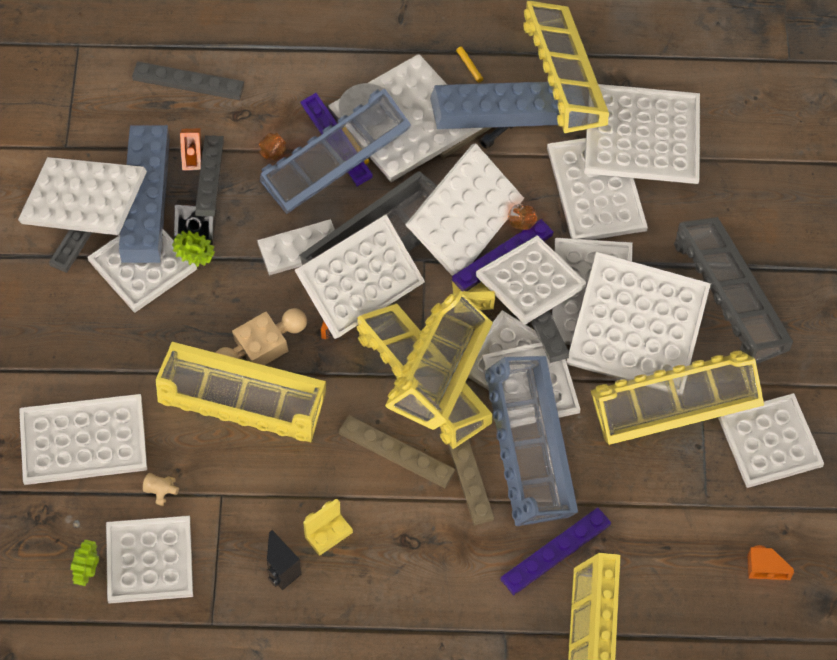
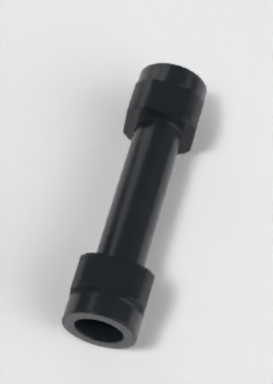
M498 127L492 133L485 134L479 140L481 146L485 149L491 147L498 136L508 128L512 129L513 127Z

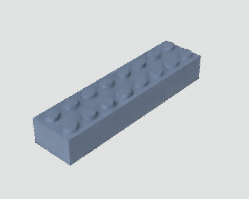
M548 82L435 85L430 97L437 129L558 125L557 115H560L558 100H555L553 97V86H549ZM561 83L567 102L572 105L584 106L579 86ZM570 111L568 125L580 124L584 112Z
M130 125L126 165L141 166L147 172L120 231L119 253L121 263H161L170 145L168 125Z

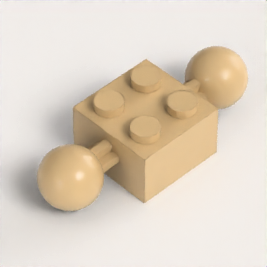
M291 308L283 314L282 321L275 325L266 311L232 330L234 340L238 345L236 348L223 347L215 353L237 359L245 356L249 362L266 365L289 352L287 342L282 334L287 331L290 333L301 332L306 327L307 317L302 310Z

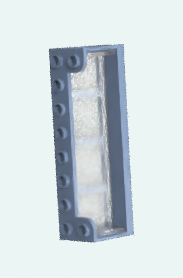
M385 88L381 91L379 89L370 94L366 105L360 104L353 109V114L341 117L337 125L334 127L330 125L325 128L321 136L318 138L314 136L307 141L308 145L303 148L301 146L292 151L293 155L289 158L283 157L275 165L268 164L261 170V184L286 214L410 129V122Z
M546 356L503 357L485 370V379L488 383L489 399L492 403L493 419L496 423L497 439L501 449L500 456L504 464V476L507 480L508 497L511 500L512 517L515 521V526L569 518L578 513L547 358Z

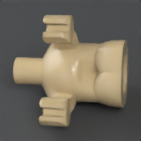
M148 473L143 482V492L156 494V504L164 506L166 502L164 496L167 493L177 495L179 487L173 484L176 481L175 478L169 476L165 478L158 477L152 473Z

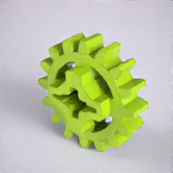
M182 231L181 234L176 235L172 244L173 252H177L176 257H181L182 262L188 261L189 265L194 263L197 267L200 263L203 266L206 263H210L215 253L213 251L214 246L210 245L211 241L205 240L204 235L198 236V232L192 234L191 231H188L186 234Z
M84 540L81 543V548L75 550L71 563L72 575H74L72 579L74 581L73 584L86 586L89 578L95 575L99 562L96 542Z

